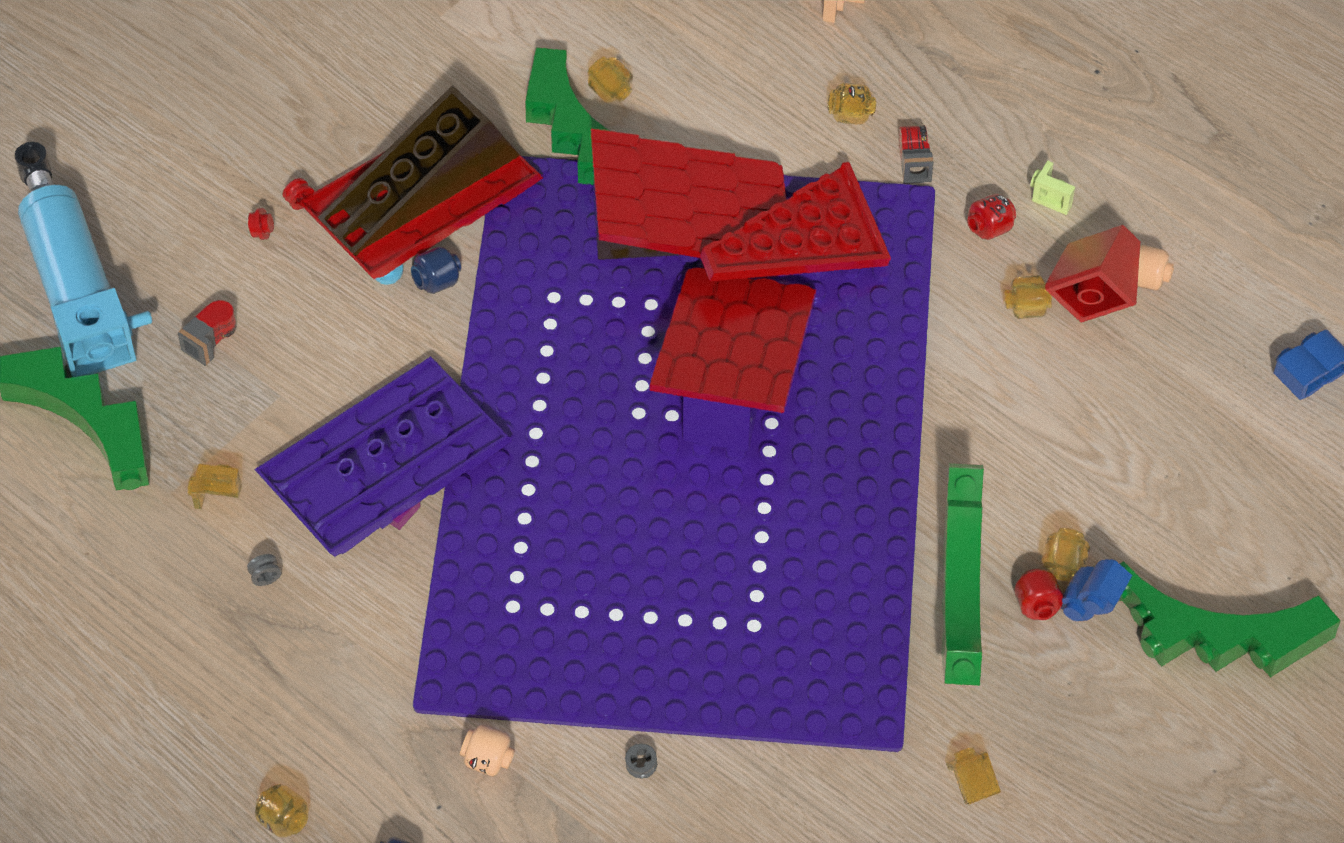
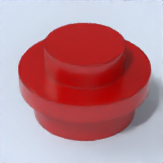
M257 208L255 212H251L248 215V227L251 236L267 240L270 232L274 230L273 217L264 208Z

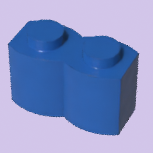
M1328 330L1317 334L1313 332L1304 338L1301 345L1293 349L1288 347L1277 356L1274 374L1299 400L1305 399L1324 385L1333 382L1344 374V346Z
M1112 559L1101 560L1095 567H1081L1075 572L1063 593L1061 609L1073 621H1087L1094 614H1108L1114 610L1132 575L1116 560Z

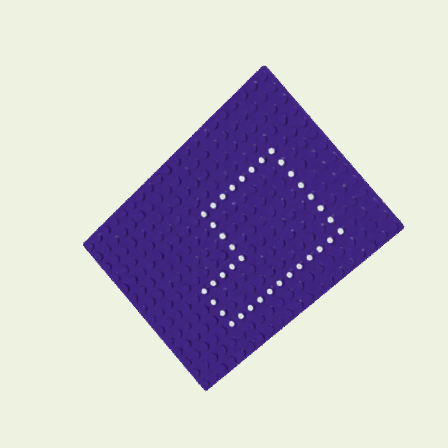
M522 156L543 179L505 205L501 203L485 214L460 382L463 390L513 441L472 471L470 469L445 486L413 699L414 711L419 714L889 752L901 751L904 745L935 189L932 186L858 181L891 259L888 266L749 278L755 280L762 278L771 279L786 285H806L816 289V297L785 412L780 413L758 409L749 452L683 441V396L650 391V382L670 325L686 272L692 268H704L701 258L674 255L598 260L593 185L578 183V160ZM784 175L786 199L791 198L794 192L807 184L818 181L819 178Z

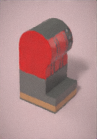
M926 126L900 127L899 148L903 184L932 182L934 161L928 143ZM924 167L925 171L920 174H913L910 172V168Z
M223 300L213 301L178 332L181 351L204 366L214 359L213 348L221 339L230 337L236 331L237 325L233 306Z

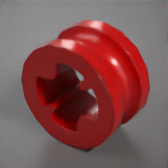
M297 178L285 187L282 195L294 210H300L303 207L299 204V201L314 193L315 190L308 186V182L304 178Z

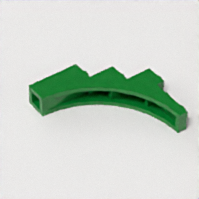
M536 47L525 99L526 123L552 125V153L579 155L578 183L593 185L591 129L610 130L591 117L578 102L568 79L567 50Z
M1124 561L1120 563L1132 575V578L1119 601H1123L1129 608L1134 621L1139 626H1144L1140 639L1141 647L1145 654L1150 658H1154L1161 667L1195 647L1200 660L1206 664L1208 663L1215 672L1249 652L1255 666L1263 669L1271 678L1334 639L1341 622L1319 595L1295 607L1264 614L1237 615L1216 613L1189 606L1151 586L1141 579Z

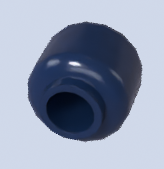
M437 247L421 253L415 258L414 265L411 267V276L418 289L424 290L429 294H435L453 287L458 282L461 263L456 254H451L444 247Z

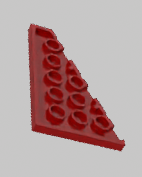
M850 162L842 163L839 169L830 174L825 173L820 176L818 181L811 182L797 190L786 201L782 203L777 202L772 205L770 210L763 211L749 219L743 227L731 233L729 231L722 236V239L706 245L700 254L710 281L888 266L891 259Z

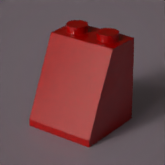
M1120 225L1068 243L1045 284V290L1080 323L1136 305L1141 241L1124 225Z

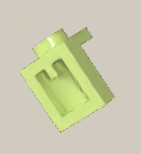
M1047 161L1043 169H1037L1030 183V186L1034 188L1032 201L1067 215L1072 207L1075 186L1051 177L1054 163Z

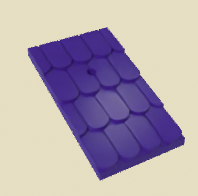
M429 357L254 470L324 548L336 557L352 549L377 529L385 528L393 522V519L418 504L428 495L436 494L470 469L472 471L513 440L432 357Z

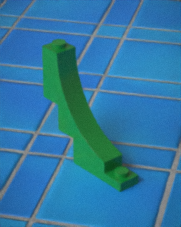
M61 346L0 356V394L3 401L40 407L67 419L79 427L91 438L106 459L116 491L123 489L134 490L141 486L149 485L141 421L136 401L105 406L98 373L67 378L66 364Z
M949 463L942 560L944 582L941 655L944 684L980 686L982 665L980 565L984 466L977 464Z

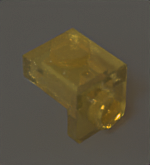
M198 464L196 475L191 476L188 482V496H192L195 509H202L206 494L239 498L242 489L239 469L223 464L217 466Z
M970 747L954 753L955 759L946 762L948 770L954 771L965 804L969 805L1001 793L987 752H975L974 747Z

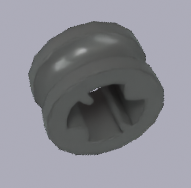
M263 554L255 557L248 563L247 570L252 575L251 580L254 585L266 586L280 578L282 572L277 565L278 562L274 555Z
M642 743L635 744L626 752V769L630 775L643 779L654 774L658 764L656 752L651 746ZM639 755L646 756L647 762H645L642 768L637 767V762L632 764V761L638 760Z

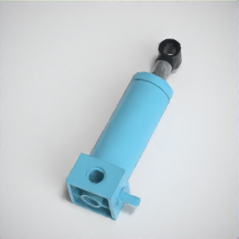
M32 141L20 145L15 151V161L20 179L29 187L30 193L23 198L18 206V215L51 307L60 345L71 376L91 375L136 361L131 336H133L132 329L151 324L153 320L150 312L145 311L127 317L126 312L122 309L115 288H110L74 190L67 186L53 185L47 152L42 144Z

